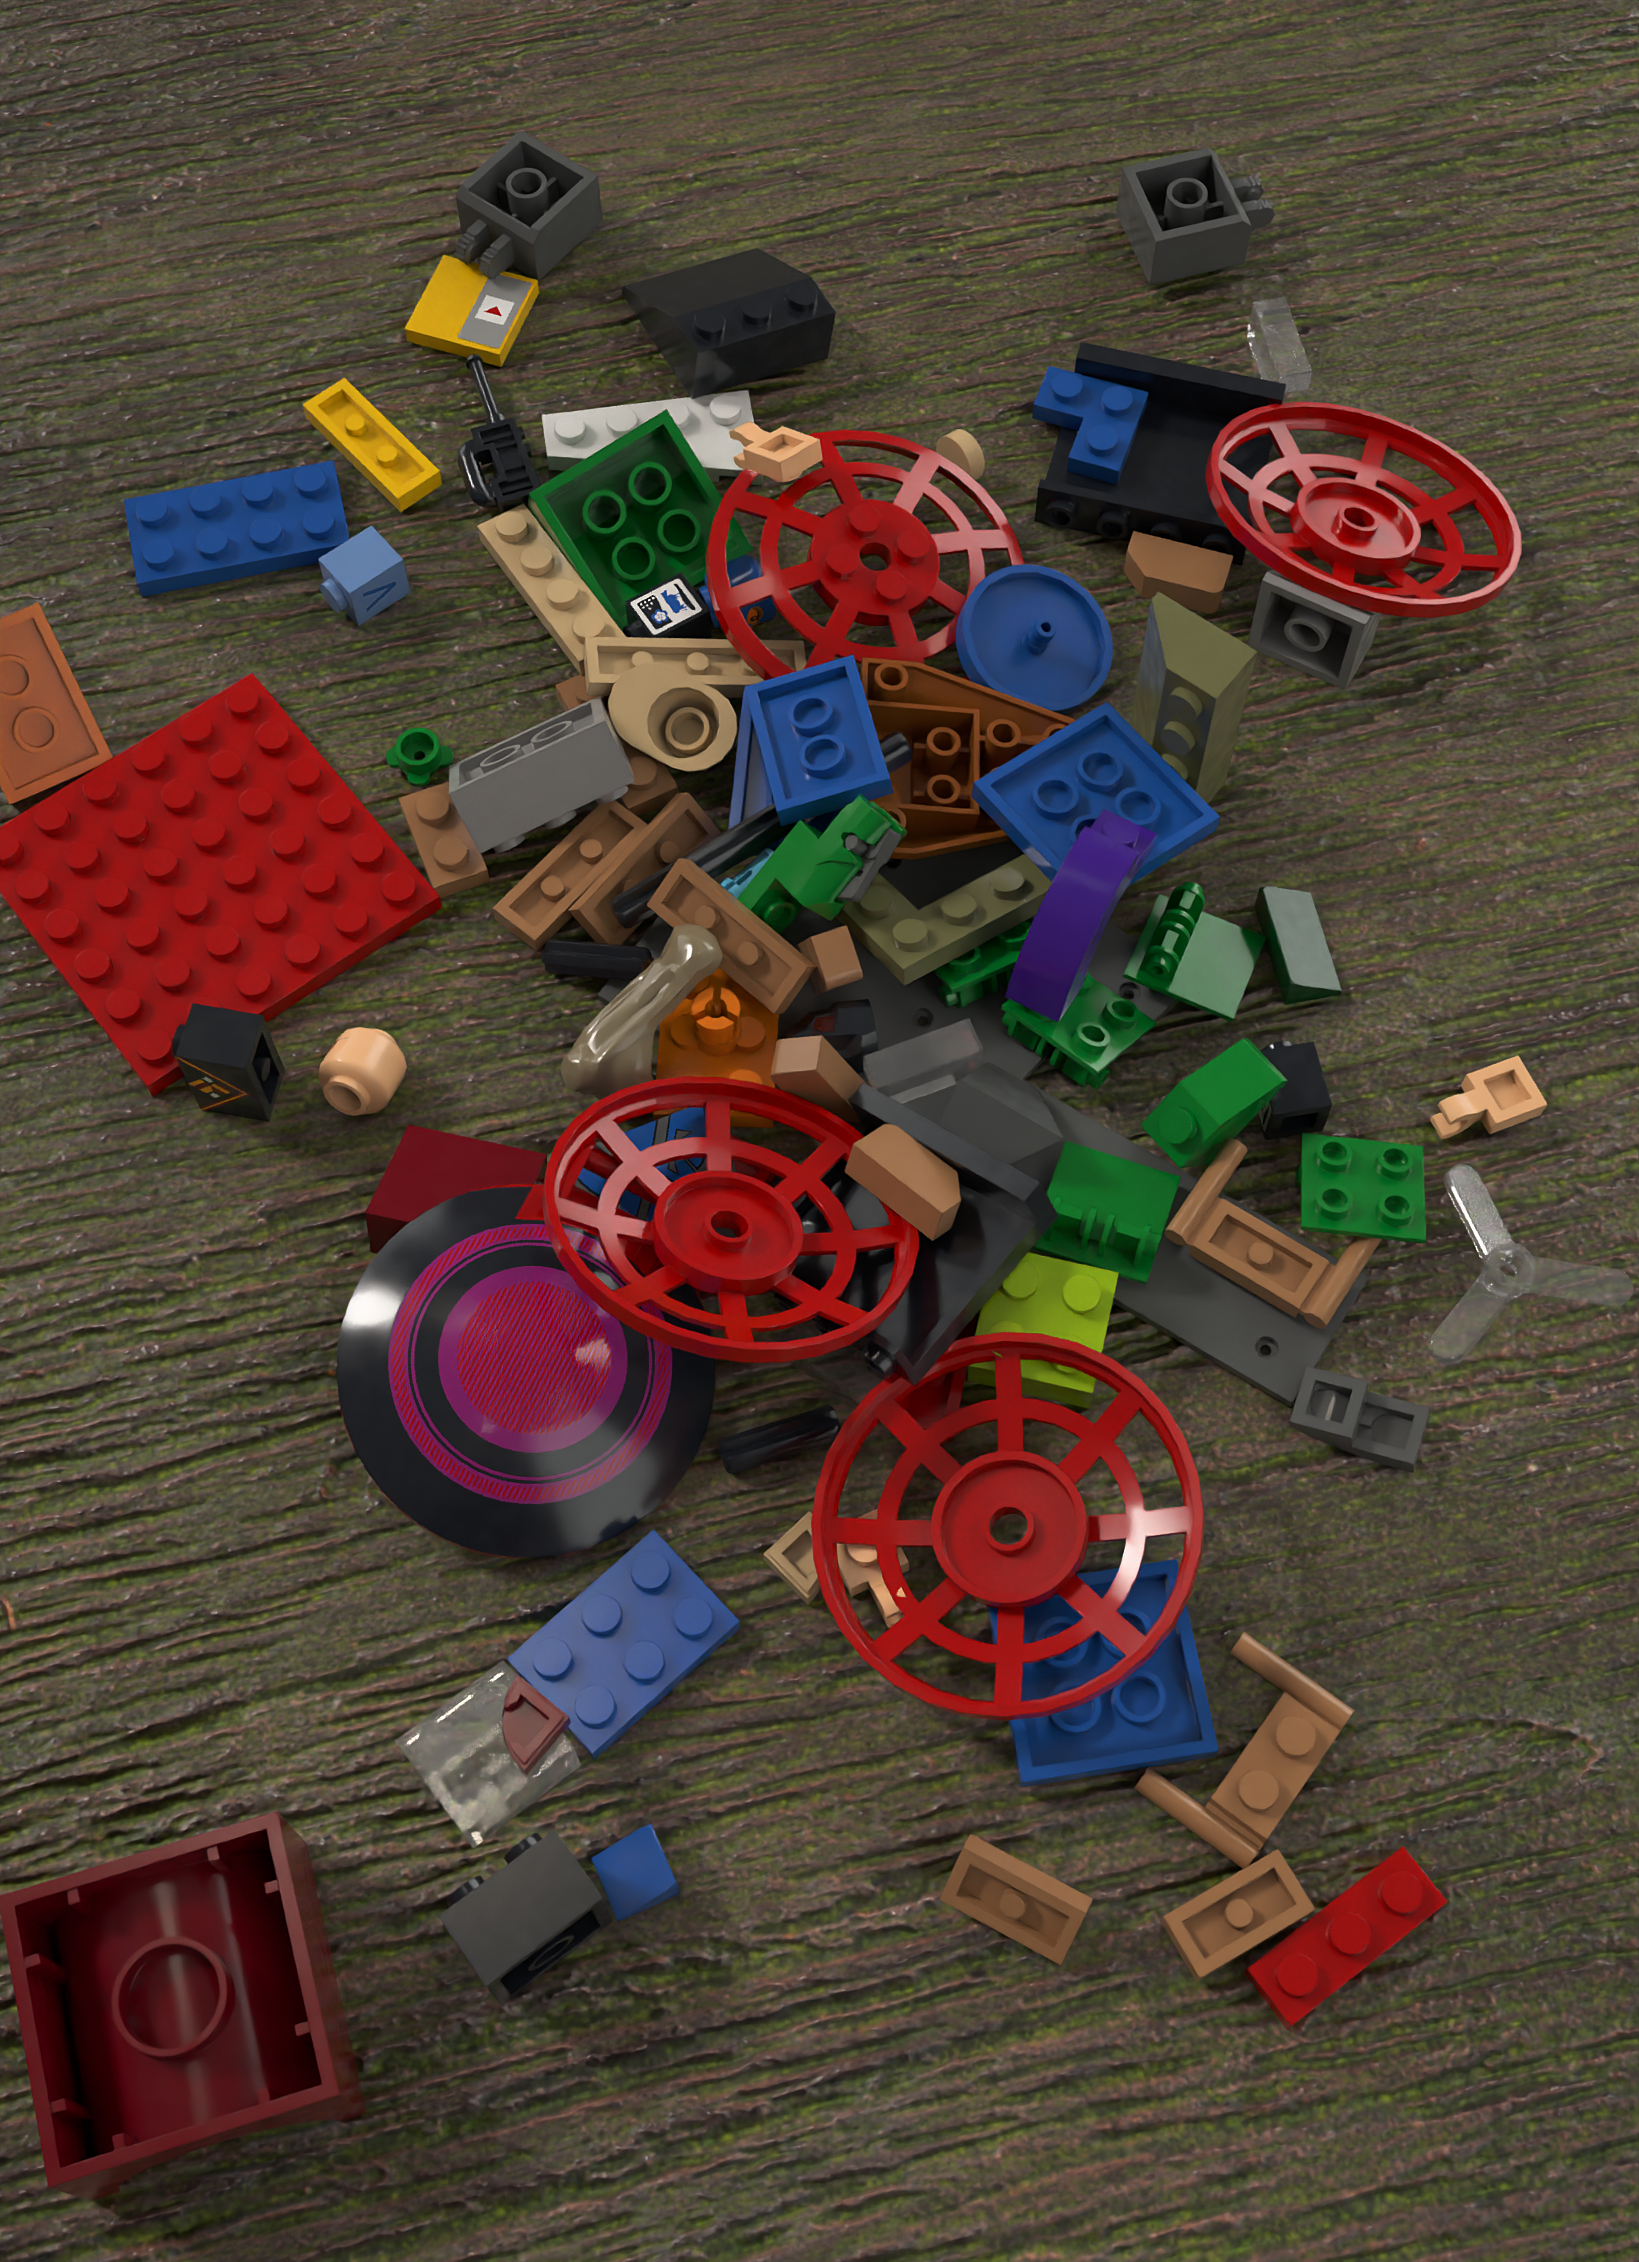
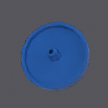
M1022 564L1008 566L991 573L975 587L967 598L957 621L956 648L961 665L971 682L1064 716L1077 711L1092 698L1104 683L1111 667L1113 657L1112 635L1102 609L1091 594L1079 583L1067 575L1048 567Z

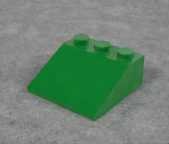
M665 409L530 492L528 507L541 527L623 632V627L628 625L625 601L680 573L684 575L692 587L704 581L710 529L722 497L672 416ZM732 516L726 542L727 561L753 551L752 545L734 516Z

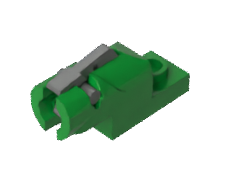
M859 793L852 803L846 805L824 833L799 820L737 900L779 935L790 925L803 906L831 921L848 901L857 902L861 900L880 867L886 864L894 849L906 836L907 831L874 801L869 803Z

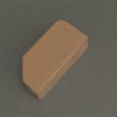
M1133 531L1126 553L1124 573L1141 597L1152 599L1159 591L1185 608L1212 614L1220 608L1233 556Z
M847 925L811 936L794 946L817 966L808 978L815 996L849 985L863 978L862 969Z
M822 1035L780 1039L776 1042L770 1079L782 1091L792 1093L819 1105L844 1121L861 1122L848 1099L865 1082Z
M893 1124L882 1125L853 1144L845 1173L932 1241L951 1229L961 1202L958 1174L954 1169Z

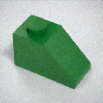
M1243 1038L1180 1081L1141 1123V1126L1179 1168L1209 1165L1226 1139L1235 1138L1288 1080L1248 1038Z

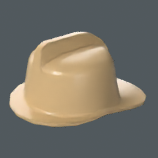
M639 664L625 671L613 685L608 700L610 720L618 735L634 748L678 770L686 772L702 771L720 763L733 748L738 733L737 715L726 697L716 689L665 664Z

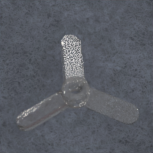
M1456 1164L1445 1174V1188L1484 1264L1481 1268L1480 1276L1431 1336V1354L1439 1363L1453 1365L1464 1360L1510 1300L1520 1297L1523 1293L1609 1307L1623 1305L1632 1296V1281L1626 1273L1620 1270L1534 1257L1526 1248L1513 1242L1479 1174L1472 1167L1465 1164ZM1500 1266L1510 1267L1517 1276L1510 1277L1505 1275L1501 1271Z

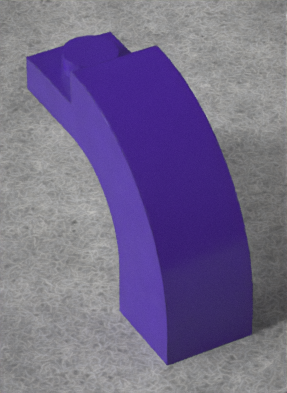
M1105 809L1100 813L1091 828L1084 827L1065 857L1038 909L1019 953L1005 997L1059 1023L1082 988L1090 962L1106 924L1124 891L1150 854L1157 836L1156 833Z

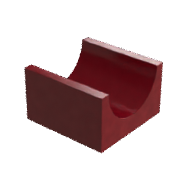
M277 1811L0 1895V1913L48 2188L94 2201L119 2193V2185L122 2182L150 2167L213 2144L281 2126L318 2120H337L340 2122L367 2113L307 1843Z

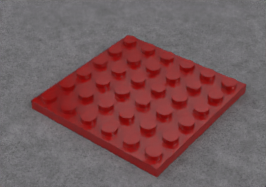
M253 673L0 826L1 898L152 1097L184 1077L178 1061L173 1057L172 1044L177 1027L180 1024H186L193 1003L263 1015L265 1022H268L443 908L437 892Z

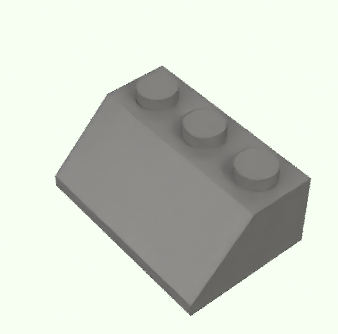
M601 696L595 697L449 766V795L479 854L491 848L496 853L509 850L525 839V832L543 824L547 829L558 827L576 816L575 809L596 800L598 805L612 802L628 791L626 785L635 782L632 767Z

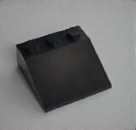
M758 248L622 287V295L691 399L828 358L836 311L812 277Z

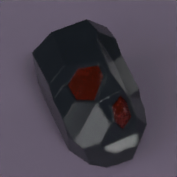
M869 999L834 1002L828 1009L809 1012L798 1023L792 1025L784 1039L822 1035L857 1074L878 1066L877 1031Z

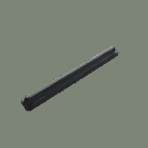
M892 732L879 740L889 774L911 761L912 749L900 732ZM772 803L681 858L690 859L714 879L788 835L798 822L781 826L775 803ZM818 816L804 819L802 821L808 823L809 821L813 820ZM675 862L612 898L610 902L612 912L625 929L631 928L655 914L647 904Z

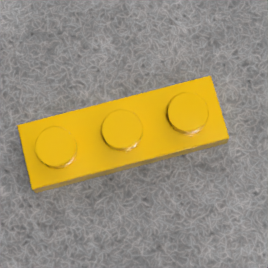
M345 378L302 404L306 419L400 512L443 485L440 470Z

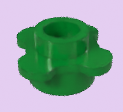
M427 728L406 730L397 738L395 747L390 748L386 754L388 765L391 768H399L407 775L408 783L415 787L427 785L430 782V776L440 768L449 767L454 758L451 748L440 746L438 737ZM417 756H425L422 760L415 759Z

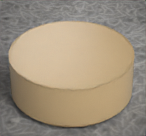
M956 429L938 440L936 446L938 454L962 468L974 480L983 475L985 466L983 452L976 439L970 433L962 429Z

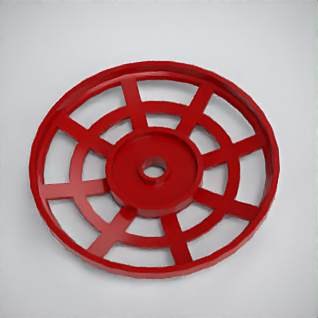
M1288 402L1282 403V405L1277 403L1252 409L1234 418L1220 431L1207 460L1205 478L1209 497L1218 516L1233 536L1255 557L1282 576L1312 592L1342 604L1370 612L1400 617L1435 618L1459 615L1480 608L1498 597L1510 582L1521 556V533L1516 517L1504 496L1493 483L1466 458L1442 442L1386 416L1330 403ZM1289 431H1326L1366 440L1360 461L1331 454H1301ZM1269 434L1281 458L1263 466L1255 474L1253 480L1226 461L1227 457L1243 443L1255 437ZM1386 448L1402 453L1427 465L1452 484L1456 490L1433 500L1428 494L1409 481L1381 468ZM1312 471H1331L1355 476V480L1341 477L1317 479ZM1291 474L1301 490L1295 503L1267 488L1274 481ZM1221 477L1247 495L1249 516L1257 531L1244 520L1231 503L1222 485ZM1378 484L1396 493L1414 505L1415 508L1408 509L1397 498L1375 485ZM1469 505H1473L1482 515L1492 533L1497 555L1464 554V545L1460 532L1449 515ZM1263 506L1290 519L1291 528L1294 533H1274L1265 517ZM1432 523L1443 541L1445 551L1418 546L1421 539L1420 527ZM1292 551H1310L1319 559L1328 563L1332 567V573L1329 574L1311 565ZM1410 561L1443 568L1435 577L1421 584L1402 571ZM1460 570L1495 572L1489 585L1480 590L1449 598L1437 594L1453 582ZM1356 573L1382 576L1396 588H1380L1354 583V575Z
M836 430L809 434L811 437L820 439L823 460L819 461L822 468L814 470L796 480L777 500L746 492L753 480L760 474L744 469L724 494L712 522L706 551L707 586L714 613L728 641L744 662L764 681L796 671L785 665L763 645L747 624L740 610L741 608L771 597L775 607L787 623L804 639L815 645L804 669L833 661L835 656L843 658L854 655L855 662L858 664L862 663L863 657L925 664L924 660L934 657L956 642V626L960 611L975 587L985 578L982 551H1006L1011 566L1025 564L1017 537L1004 513L987 491L953 462L937 452L907 439L879 432ZM835 446L876 448L901 454L915 460L916 463L910 473L900 468L879 463H845ZM935 472L954 482L973 499L991 521L995 529L973 530L969 521L956 504L938 488L930 484ZM853 477L880 478L901 484L902 487L893 503L863 499ZM827 482H831L841 502V505L832 509L823 518L794 507V504L806 493ZM922 496L930 500L945 514L955 527V532L931 535L925 525L912 514ZM734 511H739L766 519L759 547L760 568L763 576L731 588L727 573L726 542L731 518ZM783 525L812 537L808 548L807 562L780 570L777 545L781 526ZM966 552L969 567V582L966 596L938 579L940 572L939 556ZM864 554L877 555L883 559L887 569L883 571L870 570L863 565L860 556ZM812 584L822 601L834 611L826 627L823 628L812 620L800 608L789 591ZM929 599L955 615L954 619L941 631L918 642L911 617L916 615ZM853 622L868 626H890L896 647H872L848 641L845 637ZM966 676V677L963 678V679H966V680L970 681V679L968 678V676Z
M683 1076L652 1080L621 1089L595 1102L570 1123L557 1140L546 1168L542 1197L546 1232L559 1261L577 1286L603 1310L633 1330L670 1347L708 1358L743 1363H783L818 1357L854 1343L875 1330L896 1309L909 1286L919 1250L918 1229L880 1199L879 1201L887 1214L890 1225L853 1230L851 1220L842 1203L828 1186L821 1181L842 1158L848 1162L853 1144L864 1136L849 1123L819 1105L792 1093L755 1082L724 1077ZM685 1107L705 1108V1137L670 1140L650 1146L642 1151L637 1149L618 1126V1124L628 1119L655 1111ZM730 1110L746 1112L780 1122L811 1136L822 1144L799 1165L790 1158L767 1148L744 1141L731 1140ZM598 1137L621 1165L614 1170L604 1184L598 1200L597 1210L563 1199L561 1198V1193L571 1165L583 1149ZM706 1158V1171L686 1175L673 1183L656 1169L657 1166L676 1160ZM731 1160L760 1167L780 1176L784 1180L773 1188L756 1178L732 1172ZM635 1180L657 1200L652 1222L616 1215L620 1198ZM803 1195L809 1197L824 1215L832 1232L803 1233L800 1217L792 1205ZM561 1221L598 1233L599 1243L607 1261L627 1285L612 1291L590 1271L571 1246ZM727 1228L733 1230L736 1238L722 1236L714 1229ZM618 1238L651 1244L664 1267L643 1278L626 1258ZM894 1247L895 1262L889 1285L872 1311L866 1312L837 1300L851 1280L857 1252ZM836 1255L833 1273L820 1291L792 1275L799 1256ZM686 1283L701 1291L718 1295L721 1315L692 1308L670 1298L666 1294ZM774 1290L799 1305L778 1314L748 1317L745 1297ZM651 1303L661 1311L683 1321L710 1329L723 1330L726 1339L711 1337L674 1326L640 1310L638 1307ZM817 1315L845 1326L820 1336L786 1342H754L752 1332L786 1329L809 1321Z
M999 1332L966 1337L952 1342L916 1386L893 1373L889 1379L885 1378L870 1390L848 1416L827 1452L816 1485L811 1521L813 1561L823 1598L840 1631L864 1661L894 1687L931 1707L968 1718L1004 1721L1049 1716L1083 1705L1122 1683L1150 1659L1175 1627L1192 1593L1202 1558L1205 1515L1200 1479L1187 1441L1167 1407L1140 1378L1114 1359L1078 1342L1039 1333ZM992 1351H994V1352L1000 1354L1002 1357L997 1356V1355L994 1354ZM1021 1360H1039L1074 1368L1104 1382L1119 1394L1094 1424L1083 1415L1061 1405L1038 1399L1023 1398ZM995 1361L997 1399L981 1401L960 1408L936 1421L926 1430L899 1404L911 1392L945 1373L975 1363ZM1138 1412L1154 1427L1171 1456L1181 1485L1184 1506L1145 1511L1144 1498L1135 1472L1122 1450L1114 1443ZM1024 1420H1034L1056 1426L1075 1435L1080 1441L1057 1466L1044 1457L1024 1452ZM997 1421V1452L980 1456L962 1467L941 1447L947 1440L969 1428ZM881 1422L907 1449L898 1459L885 1483L878 1505L877 1519L838 1517L840 1496L850 1466L867 1436ZM1100 1458L1107 1464L1119 1485L1126 1513L1087 1515L1084 1502L1076 1485ZM923 1464L944 1485L936 1500L931 1521L898 1520V1513L905 1491L916 1471ZM1018 1514L1027 1520L1028 1526L1024 1537L1011 1545H1004L993 1539L995 1523L1004 1515ZM1185 1534L1183 1557L1174 1588L1157 1621L1144 1636L1117 1611L1126 1601L1138 1578L1145 1554L1146 1538ZM1126 1540L1119 1571L1108 1592L1101 1598L1076 1575L1084 1561L1088 1543ZM837 1544L876 1546L877 1560L884 1583L896 1606L904 1615L903 1618L875 1641L863 1628L847 1597L838 1566ZM897 1547H933L940 1566L948 1576L920 1603L913 1596L904 1579L898 1559ZM900 1588H902L906 1597H899L897 1595ZM1058 1594L1083 1617L1075 1625L1055 1636L1024 1644L1026 1607L1040 1604ZM968 1596L983 1605L998 1608L997 1644H987L966 1638L944 1627L939 1621ZM1097 1632L1125 1655L1109 1670L1077 1688L1046 1698L1022 1701L1023 1664L1039 1662L1064 1654L1087 1641ZM924 1635L934 1644L957 1656L981 1663L996 1664L994 1701L974 1700L942 1691L909 1674L893 1660Z

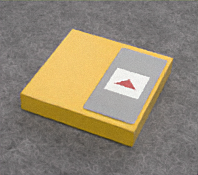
M443 255L404 328L406 340L466 358L471 354H477L483 359V362L502 367L539 294L538 280L506 271L501 272L495 279H490L479 270L480 264L468 263L467 265L457 258Z

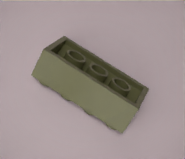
M1158 591L1151 599L1130 725L1208 804L1226 783L1257 651Z

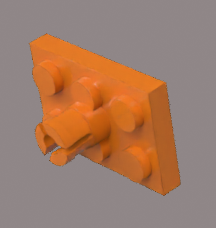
M38 602L0 618V787L9 805L92 770L113 758Z
M718 967L713 974L700 981L679 1006L660 1023L656 1080L683 1076L724 1077L755 1082L776 1088V1084L770 1079L775 1046L778 1041L780 1014H773ZM689 1107L653 1112L654 1121ZM730 1110V1127L774 1128V1120L746 1112Z

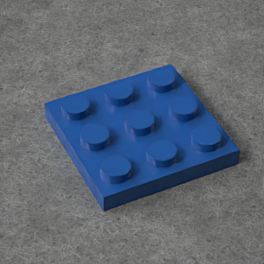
M1108 702L975 781L971 797L1051 882L1084 827L1091 828L1103 809L1157 834L1150 854L1128 886L1215 832L1220 820V816Z
M1177 1559L1141 1564L1135 1584L1126 1601L1117 1611L1144 1636L1157 1621L1174 1588L1179 1571ZM1119 1568L1076 1575L1103 1598L1113 1583ZM1058 1594L1040 1604L1026 1607L1024 1644L1055 1636L1075 1625L1083 1617ZM1187 1604L1173 1630L1150 1659L1116 1687L1083 1705L1049 1716L1008 1721L1021 1788L1216 1757L1219 1749ZM986 1606L993 1644H997L998 1608ZM1097 1632L1090 1639L1064 1654L1039 1662L1023 1664L1022 1701L1046 1698L1077 1688L1109 1670L1125 1655Z

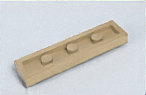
M524 503L477 525L480 541L581 676L585 675L583 655L585 637H626Z
M585 637L583 655L587 696H610L613 685L625 671L645 663H661L674 667L716 689L726 698H743L744 687L764 681L744 662L728 639ZM760 640L785 665L795 671L804 669L806 665L804 641Z

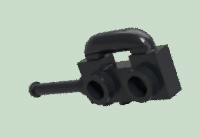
M471 354L466 359V367L472 373L488 418L486 425L471 428L472 440L465 442L457 453V465L466 490L474 503L485 508L497 507L499 514L523 503L529 510V493L541 486L537 472L533 469L529 459L532 456L528 443H523L522 440L525 439L522 426L517 427L514 417L506 419L505 415L499 412L482 366L483 359L477 354ZM479 463L481 465L491 463L497 478L490 479V483H486Z

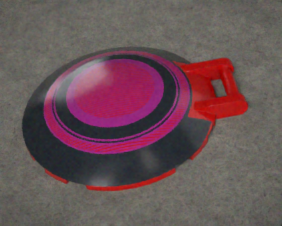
M593 1140L587 1145L571 1165L561 1193V1198L597 1210L599 1198L575 1186L583 1168L608 1180L614 1170L621 1165L614 1156L595 1147L597 1140ZM636 1180L627 1188L626 1191L656 1206L657 1200ZM543 1184L499 1185L470 1191L436 1205L405 1225L384 1245L360 1278L345 1313L337 1350V1386L344 1427L354 1452L356 1451L366 1471L375 1481L379 1491L398 1511L439 1539L473 1552L510 1559L564 1556L587 1550L611 1540L649 1515L672 1492L695 1458L707 1430L715 1390V1358H708L670 1347L633 1330L603 1310L577 1286L559 1261L547 1235L542 1209ZM618 1207L616 1209V1215L641 1220ZM561 1221L571 1246L590 1271L612 1291L627 1285L607 1261L599 1243L598 1233ZM618 1238L626 1258L643 1278L664 1267L651 1244ZM686 1283L666 1294L687 1306L705 1311L696 1288ZM651 1303L638 1307L640 1310L674 1326L712 1337L710 1328L683 1321L661 1311Z

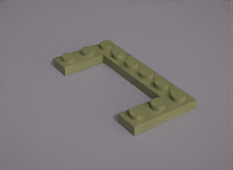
M1023 854L917 910L895 887L877 872L861 900L857 902L848 901L835 917L844 926L847 925L848 930L905 986L1035 916L1052 882L1026 854Z

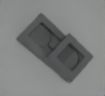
M1306 1366L1290 1418V1427L1354 1455L1414 1473L1430 1416V1407L1369 1392L1368 1381Z

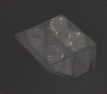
M503 1660L395 1741L472 1849L581 1766L574 1747L563 1733L527 1776L515 1764L505 1744L502 1716L505 1696L517 1675Z

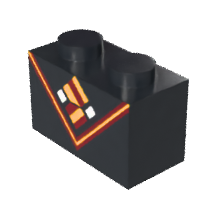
M193 1003L186 1024H180L175 1031L172 1053L174 1059L178 1061L185 1076L186 1084L191 1088L200 1109L269 1122L285 1068L263 1015Z

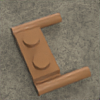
M1227 1138L1165 1229L1166 1237L1177 1245H1186L1190 1248V1256L1292 1317L1296 1318L1298 1313H1300L1312 1326L1319 1329L1326 1328L1382 1239L1354 1236L1337 1264L1333 1265L1329 1263V1260L1229 1201L1219 1198L1218 1195L1247 1153V1148L1243 1143L1234 1138Z
M1245 1632L1235 1644L1230 1654L1284 1693L1207 1805L1203 1807L1150 1767L1134 1788L1242 1869L1250 1865L1354 1712V1709Z

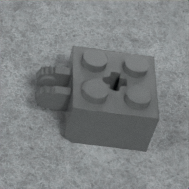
M520 130L461 184L456 196L462 237L456 243L454 255L468 265V263L475 262V259L483 254L482 258H480L479 270L490 279H495L496 276H499L501 272L503 273L512 265L533 279L540 281L603 221L598 175Z
M1209 148L1122 167L1116 213L1149 285L1244 264L1251 231H1254L1256 228L1266 227L1276 215L1270 200H1266V198L1264 200L1260 199L1265 191L1259 178L1248 176L1245 179L1242 177L1229 180L1217 154Z

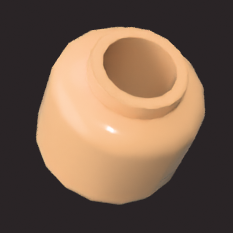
M357 1027L347 1029L337 1038L320 1064L318 1078L326 1100L335 1109L353 1116L378 1113L388 1105L404 1079L407 1064L403 1052L391 1035L379 1029Z

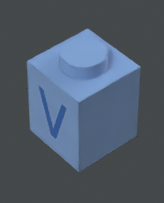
M372 526L318 559L324 582L320 584V590L325 600L335 612L339 613L344 610L358 626L411 593L403 559Z

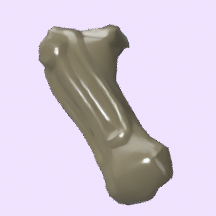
M690 923L674 927L660 957L655 959L641 974L633 979L584 1028L574 1043L573 1048L563 1058L561 1074L569 1089L583 1095L593 1094L598 1100H601L621 1089L654 1080L652 1076V1056L655 1030L700 981L718 969L723 960V955L715 935L703 926Z

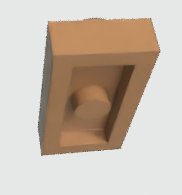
M449 781L398 798L430 885L440 898L490 882L482 855L479 854L449 795Z
M970 1834L939 1900L1062 1965L1093 1899Z
M1279 1849L1164 1915L1160 1921L1194 1979L1198 1982L1311 1915L1316 1909Z

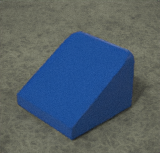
M651 1823L639 1828L591 1858L618 1922L680 1894L674 1875Z

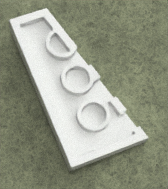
M748 390L710 394L695 399L686 397L542 415L549 470H568L667 409L712 482H719L720 475L738 477L744 469L734 463L733 457L742 453L744 446L740 441L730 438L729 431L745 422L754 423ZM763 475L757 476L751 484L763 485Z

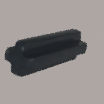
M559 939L548 940L541 957L542 963H544L545 969L549 973L631 981L654 961L651 951L647 947Z
M826 1405L724 1437L719 1441L718 1448L724 1468L728 1473L734 1474L833 1443L841 1426L833 1407Z

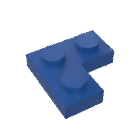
M1049 366L1033 405L1032 418L1078 431L1068 457V472L1117 485L1146 410L1149 392Z

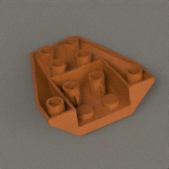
M863 657L860 679L878 740L892 732H900L912 749L911 761L889 774L894 793L869 800V803L874 801L888 812L907 831L906 836L894 849L889 858L917 860L1012 840L971 797L973 783L1076 720L919 662Z

